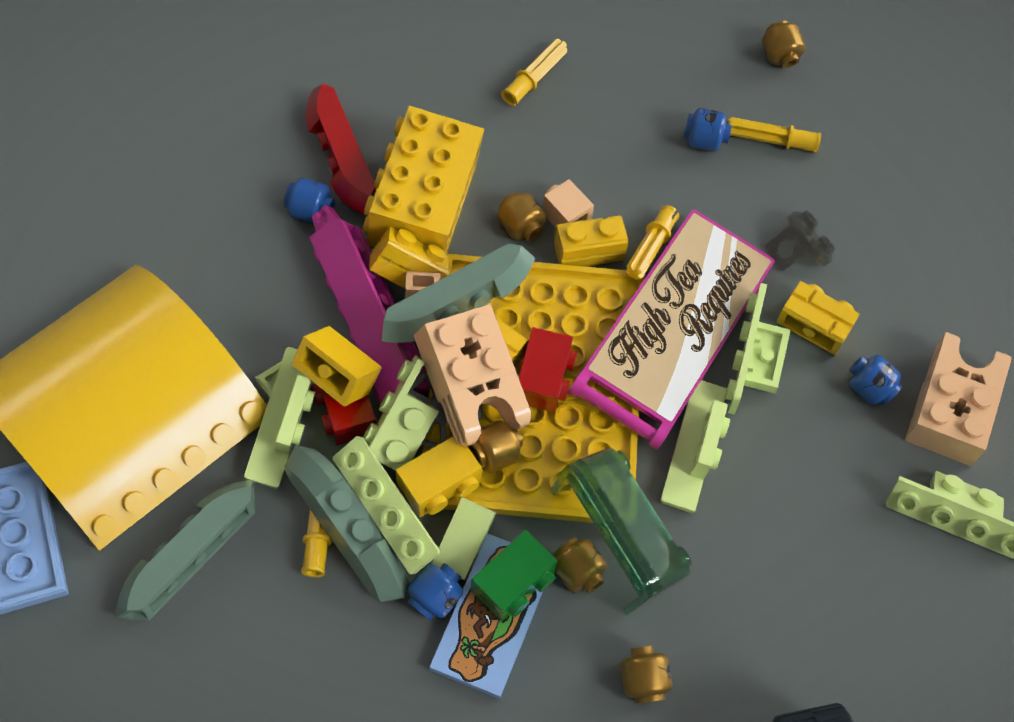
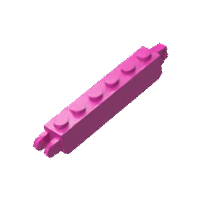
M325 205L312 216L316 232L309 238L315 249L314 256L324 269L326 274L325 281L335 294L338 301L337 308L346 319L350 329L349 335L358 349L382 367L374 383L375 395L382 403L386 394L389 391L394 393L398 387L400 380L396 378L405 360L412 361L415 355L419 356V353L413 342L393 343L382 341L383 322L387 308L396 303L384 278L369 270V260L372 251L361 228L341 220L334 208ZM424 365L422 366L418 376L427 372ZM427 380L422 381L414 391L422 395L428 392L430 386Z

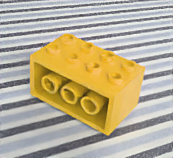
M409 105L405 118L399 116L394 130L395 141L394 143L389 142L385 153V168H380L376 176L374 187L377 189L375 195L368 197L364 214L367 216L363 225V232L367 233L369 247L375 248L387 228L391 226L397 230L406 229L413 233L421 243L427 246L430 244L437 245L447 254L477 165L484 128Z

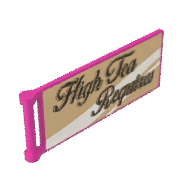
M693 209L577 377L568 393L576 399L580 396L650 441L648 445L658 450L746 309L750 293H756L760 283L766 277L775 260ZM589 379L660 423L661 425L658 430L588 386L587 382Z

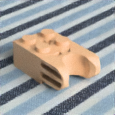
M491 304L424 324L413 335L438 403L441 402L457 444L467 447L473 445L478 440L481 434L478 420L480 404L494 407L500 413L503 421L513 429H519L529 424L531 419L530 408ZM461 349L464 350L467 353V355H463Z
M945 332L935 347L904 441L972 466L986 451L1010 367L1011 356L996 351L993 360L988 362L984 368L972 367L966 364L960 356V338Z

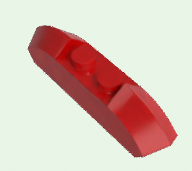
M321 84L312 90L307 101L305 112L307 128L310 133L317 135L321 150H327L330 157L327 158V163L333 176L329 183L334 192L349 207L364 214L368 197L375 195V184L334 87Z

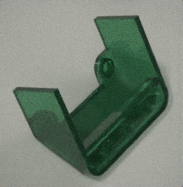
M608 447L577 459L565 466L550 490L553 495H556L564 489L572 487L639 596L623 608L628 615L690 575L689 566L692 565V562L685 549L681 546L677 547L629 471L631 466L626 455L621 450L616 452L613 448Z

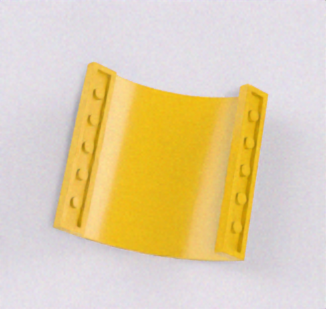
M136 264L0 359V431L27 461L99 551L261 425L267 404L239 365L192 309L157 276Z

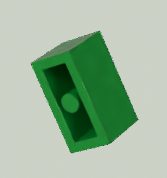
M524 530L471 579V591L501 622L509 615L514 618L529 604L527 598L535 590L541 593L555 580L556 576L554 573L557 560L527 530Z

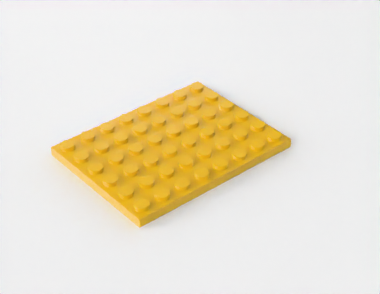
M447 254L448 273L446 276L482 257ZM533 262L528 275L514 291L502 299H491L487 305L491 304L495 317L528 340L532 327L573 336L571 350L577 351L573 371L566 370L564 380L570 381L569 391L644 281L645 274L643 278L636 280L633 277H628L626 270ZM524 358L517 365V367L515 366L518 378L520 375ZM589 379L587 382L588 386L639 418L638 409ZM430 389L429 398H432V397H433V394H432V391H431V389ZM567 392L565 402L558 400L555 413L529 407L531 412L529 424L517 429L521 434L523 446L520 447V457L516 463L494 473H487L482 469L481 482H479L477 489L466 496L459 494L449 500L448 505L444 508L456 510L461 498L464 497L501 515L632 527L635 509L638 434L580 396L576 399ZM481 404L482 417L479 423L480 427L498 420L503 421L500 413L494 407ZM449 423L446 425L447 440L453 437ZM439 424L433 425L426 434L425 439L440 443ZM423 445L422 454H424L432 448Z

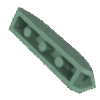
M508 243L387 308L385 314L382 341L393 343L415 341L413 335L424 324L486 306L493 298H504L523 282L533 265L535 257L521 245Z
M295 445L284 466L288 479L367 591L379 602L404 598L409 585L406 571L364 505L340 472L325 456L315 449Z
M253 480L227 485L205 497L196 505L200 512L197 515L189 516L182 523L179 529L180 532L170 542L166 541L158 546L149 562L141 559L133 568L121 589L115 617L134 622L149 621L255 514Z

